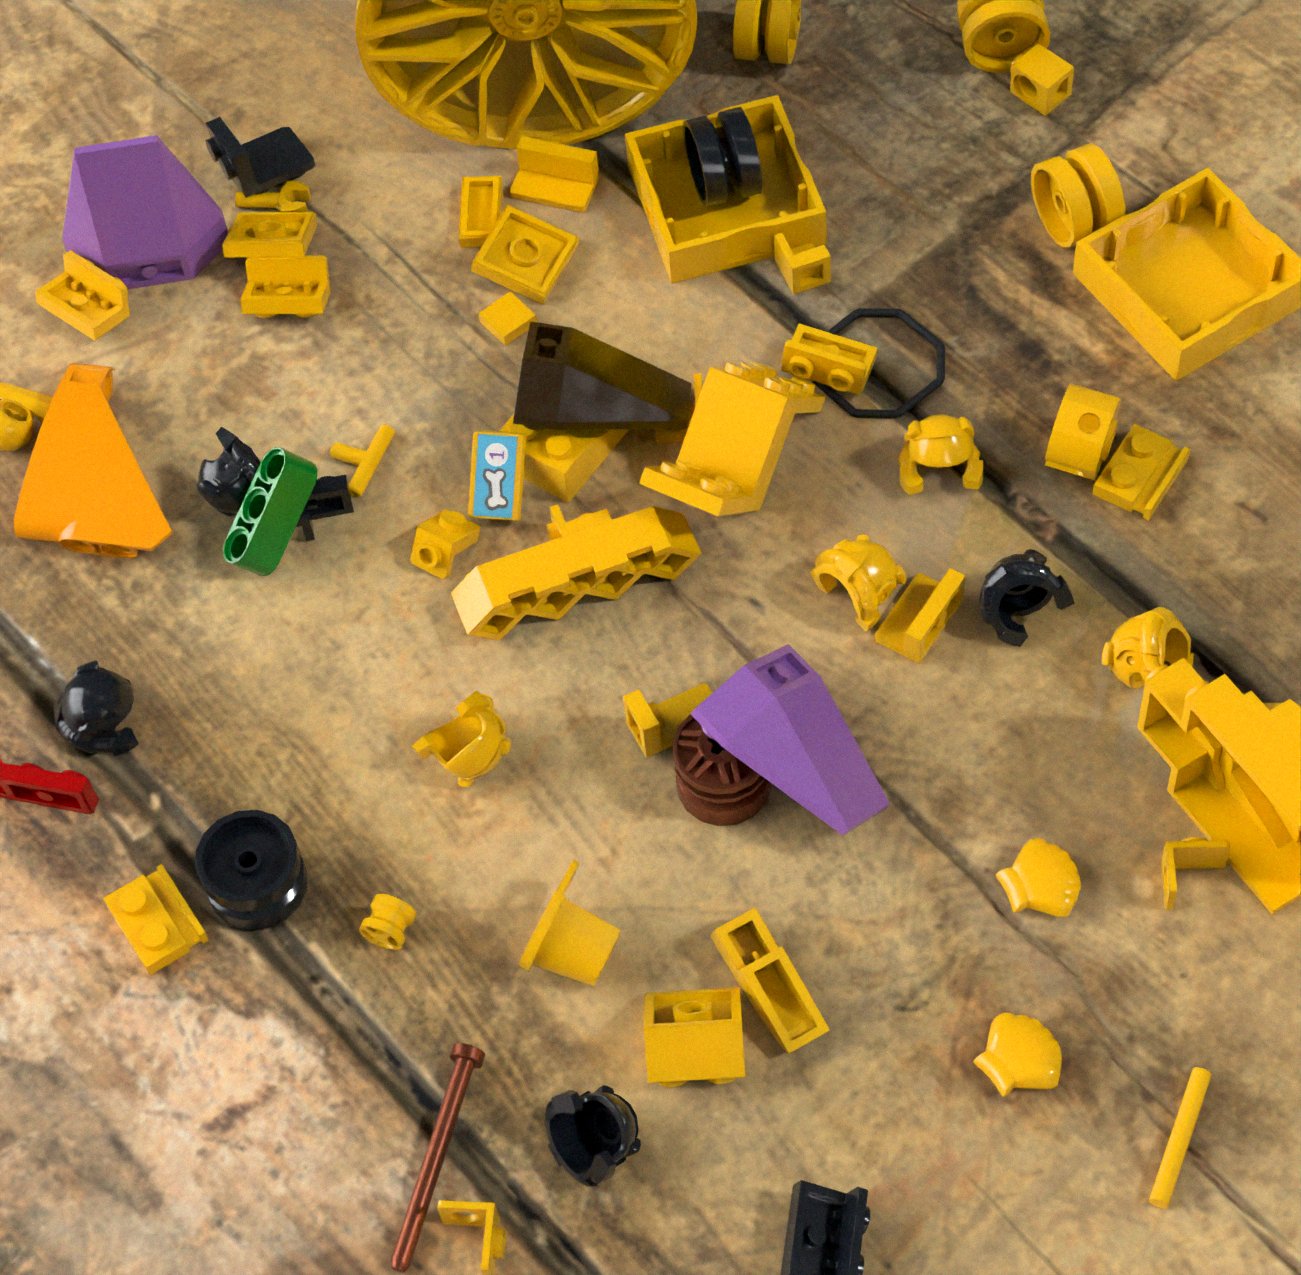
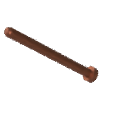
M455 1043L450 1054V1059L455 1062L390 1260L391 1268L397 1272L404 1273L410 1267L473 1069L481 1068L485 1058V1053L481 1049L469 1044Z

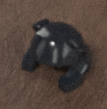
M220 427L216 435L224 447V451L216 460L209 461L204 459L202 461L198 475L199 483L197 484V490L217 511L227 516H234L241 507L261 461L252 448L239 440L230 431Z
M1029 549L1024 554H1014L1002 558L987 573L980 591V610L984 621L987 624H991L996 630L998 639L1013 646L1021 647L1028 638L1024 625L1014 622L1010 616H1024L1039 611L1049 603L1053 596L1056 607L1060 610L1075 604L1067 582L1061 574L1056 577L1050 571L1049 566L1045 565L1047 558L1035 550Z
M97 660L77 667L76 673L73 674L72 679L66 685L63 694L53 708L56 729L74 747L90 754L113 752L114 756L132 750L139 745L132 729L125 727L122 730H115L132 709L134 696L130 680L113 671L99 667Z
M603 1085L594 1093L587 1091L580 1096L577 1091L567 1090L552 1097V1101L547 1104L545 1126L550 1142L548 1147L558 1166H563L579 1183L587 1187L597 1186L614 1175L615 1168L625 1162L626 1157L639 1152L641 1140L637 1138L639 1131L637 1115L630 1103L621 1096L614 1094L613 1088Z

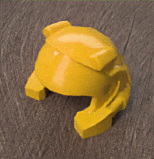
M945 414L931 415L920 422L914 420L909 424L908 433L904 434V447L898 459L900 466L899 481L906 493L913 495L923 491V478L919 475L916 468L918 463L936 468L951 467L962 463L966 468L963 474V487L979 490L983 482V460H979L980 451L973 443L974 428L966 417L958 419Z
M858 535L855 541L844 539L832 549L824 550L815 559L816 567L810 572L818 588L826 594L836 587L835 578L844 585L852 598L858 615L854 619L865 632L870 630L881 617L877 607L888 599L894 589H897V584L903 585L906 583V573L900 565L896 564L892 554L884 546L872 542L867 535Z
M1157 607L1130 618L1118 627L1110 642H1106L1104 645L1101 663L1109 665L1110 672H1113L1125 685L1133 689H1139L1145 685L1147 676L1155 668L1164 664V660L1172 665L1184 657L1192 666L1194 653H1190L1191 638L1180 620L1172 611L1164 607Z
M477 690L455 707L460 715L447 724L423 735L411 746L421 758L427 759L433 754L446 770L452 773L453 776H458V784L461 787H469L476 778L487 775L498 765L502 756L510 752L512 745L511 739L505 737L507 732L506 723L494 710L492 698L487 694H480Z

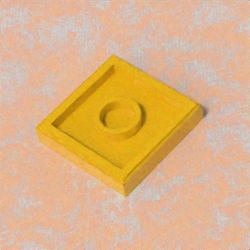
M507 204L471 264V271L544 305L577 249L580 238Z
M238 213L222 244L224 258L304 257L317 228L316 213Z

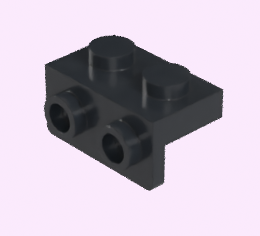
M803 1180L795 1183L792 1187L781 1275H862L864 1270V1257L860 1254L862 1237L870 1221V1209L866 1206L868 1190L856 1187L848 1193H844Z

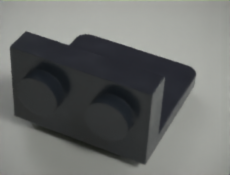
M221 117L206 122L211 138L205 140L212 159L214 162L219 161L226 178L234 181L245 198L251 195L262 194L270 187L288 179L299 178L316 165L311 153L290 127H281L241 145Z

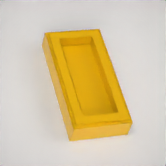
M502 176L462 177L459 223L460 248L482 247L502 214Z

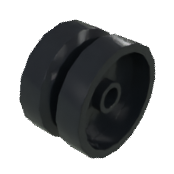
M741 107L719 112L716 119V129L707 116L683 122L684 143L689 168L697 194L704 207L725 203L729 195V186L738 198H745L762 192V173L756 142L750 123Z
M260 810L236 811L220 818L203 834L196 849L195 869L215 914L228 925L244 930L270 928L285 921L300 906L307 891V870L300 855L297 842L290 827L274 814Z

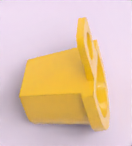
M573 859L557 891L554 892L537 924L518 967L530 972L534 966L594 987L622 930L565 899L566 896L564 895L580 863Z

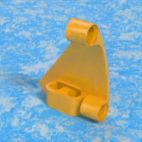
M71 363L67 368L50 402L29 460L15 510L14 532L16 537L58 542L62 547L80 553L135 558L138 556L139 550L153 551L173 534L108 403L113 389L112 370H115V368L81 363Z

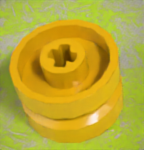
M737 0L733 28V52L735 59L755 61L761 56L765 44V51L769 62L791 64L800 31L802 0Z
M1043 0L957 1L956 14L959 28L962 31L965 55L970 64L981 71L997 74L1010 72L1011 65L1017 56L1022 53L1026 54L1038 43L1045 48L1049 46L1050 28L1044 13Z
M1089 143L1067 151L1064 159L1056 156L1034 164L1031 171L1033 199L1044 227L1055 243L1062 248L1075 246L1077 241L1125 215L1126 206L1118 175L1109 158L1095 144Z

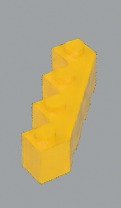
M651 506L478 565L466 575L465 579L451 592L467 635L500 641L526 614L560 620L585 594L618 600L643 574L675 580L702 553L683 513Z

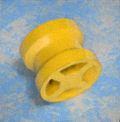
M376 894L370 905L372 913L370 917L364 918L359 927V932L365 939L379 947L394 951L400 950L405 942L404 931L406 927L414 923L417 913L412 906L397 897L388 894Z

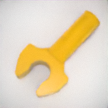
M291 180L286 181L278 193L264 192L245 198L242 192L237 191L235 194L236 207L276 208L280 212H308L305 202L292 201L311 200L309 187L301 182Z

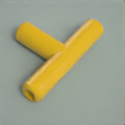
M380 425L367 451L339 442H335L330 450L332 458L358 466L349 483L352 497H362L393 439L395 431L390 425Z

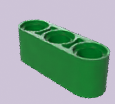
M274 447L264 455L226 537L223 555L228 563L260 576L270 575L277 568L317 480L318 470L312 461L281 447Z

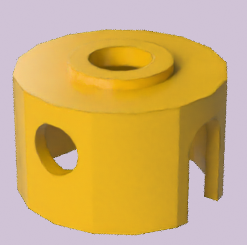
M1070 383L1052 429L1045 455V466L1095 481L1102 462L1106 461L1115 437L1118 420L1116 419L1121 398Z

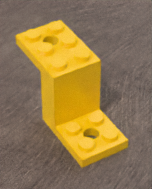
M727 362L725 367H710L676 464L663 461L661 466L645 467L639 484L715 516L758 511L761 509L795 413L821 412L826 396L814 392L815 384L797 377H792L791 380L784 377L778 378L776 377L777 369L759 362H754L753 365L746 362H741L740 365Z

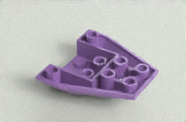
M158 135L74 148L62 234L66 252L71 250L82 258L90 260L95 266L112 277L119 278L128 290L194 279L223 250L222 244L228 234V228L222 209Z
M789 644L745 664L691 713L701 724L704 733L709 738L717 741L724 749L843 836L878 815L890 805L822 678Z

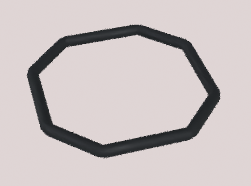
M856 309L827 332L836 335L858 317H899L937 348V378L897 410L856 409L830 386L816 381H812V383L853 417H901L943 384L945 380V346L941 340L901 309Z

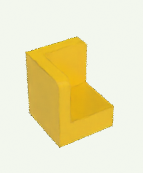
M782 232L774 235L775 261L793 295L831 282V256L825 244L815 247L813 243H807L791 249Z

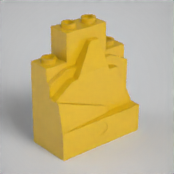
M1184 657L1170 666L1163 664L1155 668L1145 680L1137 728L1171 767L1167 791L1209 841L1227 840L1230 842L1227 862L1273 915L1301 897V707L1291 699L1283 703H1262L1252 690L1242 694L1226 674L1210 683L1204 681Z

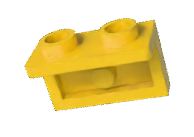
M69 250L63 254L65 271L35 291L36 302L95 341L130 316L128 290L119 278L112 277L95 266L90 260L84 259Z
M326 256L247 257L245 265L248 282L240 299L242 314H255L260 318H269L277 314H295L298 317L308 318L324 313L331 293Z
M799 323L792 339L787 340L784 345L781 371L790 373L800 379H809L831 386L838 391H847L861 396L877 358L878 348Z

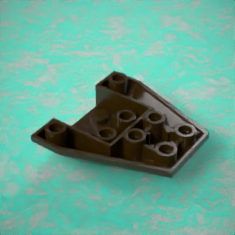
M530 322L522 359L513 424L524 425V427L536 431L547 428L555 430L687 429L692 383L575 328Z

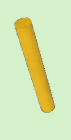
M1200 1067L1192 1069L1149 1198V1203L1158 1208L1166 1209L1169 1206L1212 1076L1206 1069Z

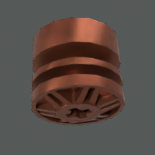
M690 714L678 726L673 739L677 793L685 810L699 821L716 826L737 825L754 817L766 805L772 789L771 782L724 749L717 741L709 738L704 733L701 724Z

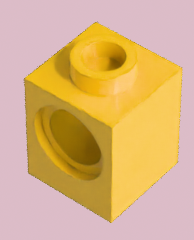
M1036 44L1026 54H1020L1013 61L1010 68V93L1044 116L1049 114L1072 94L1074 66L1041 44Z

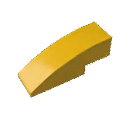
M756 907L716 928L711 933L712 941L734 978L787 1055L830 1031L784 948L777 946Z

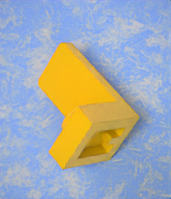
M702 683L657 705L654 701L647 703L639 689L623 696L626 724L646 758L673 746V739L678 726L698 705L712 694L711 689L706 683Z

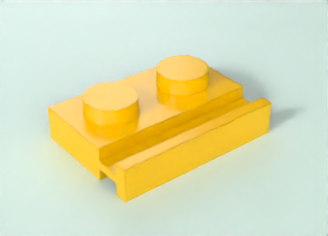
M1134 424L1095 482L1093 495L1129 512L1133 510L1143 514V518L1149 521L1188 461L1190 449L1184 446L1182 450L1172 445V440Z
M162 864L156 867L157 871L147 877L143 874L103 898L149 975L189 953V948L197 943L202 942L204 944L209 941L206 932Z

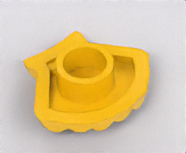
M1040 838L1027 841L1020 850L1012 867L996 873V878L1007 893L1013 913L1030 908L1056 917H1067L1076 904L1081 890L1080 876L1069 854L1059 846L1049 844Z
M1002 1013L994 1018L991 1023L986 1051L981 1053L973 1062L992 1080L1000 1094L1004 1097L1013 1088L1053 1089L1058 1086L1062 1053L1058 1042L1054 1039L1051 1032L1038 1020L1025 1015Z

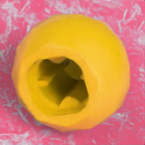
M2 399L0 400V451L12 452L24 447L30 441L33 434L34 421L30 410L21 403Z

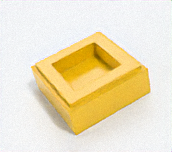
M511 291L478 313L480 323L505 346L528 331L530 322H537L536 315Z

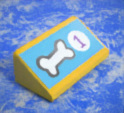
M481 430L473 433L468 504L469 517L521 520L526 434L496 430Z

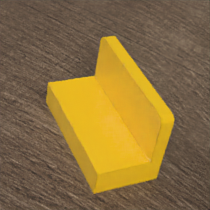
M521 136L516 146L519 170L510 188L511 197L580 213L585 212L600 178L597 151Z
M949 568L942 580L938 582L922 573L916 574L876 631L875 641L920 664L964 600L965 575Z

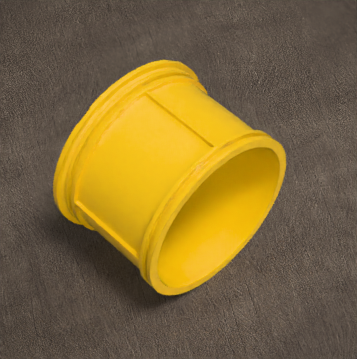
M358 0L355 16L356 43L362 65L376 90L403 116L435 134L473 146L482 145L495 148H509L510 150L516 149L521 136L559 144H574L619 128L648 110L661 98L681 74L691 55L697 31L696 0Z

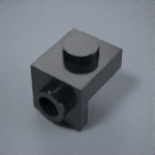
M346 474L334 477L324 476L316 480L315 486L296 527L302 526L306 541L315 539L312 520L354 512Z

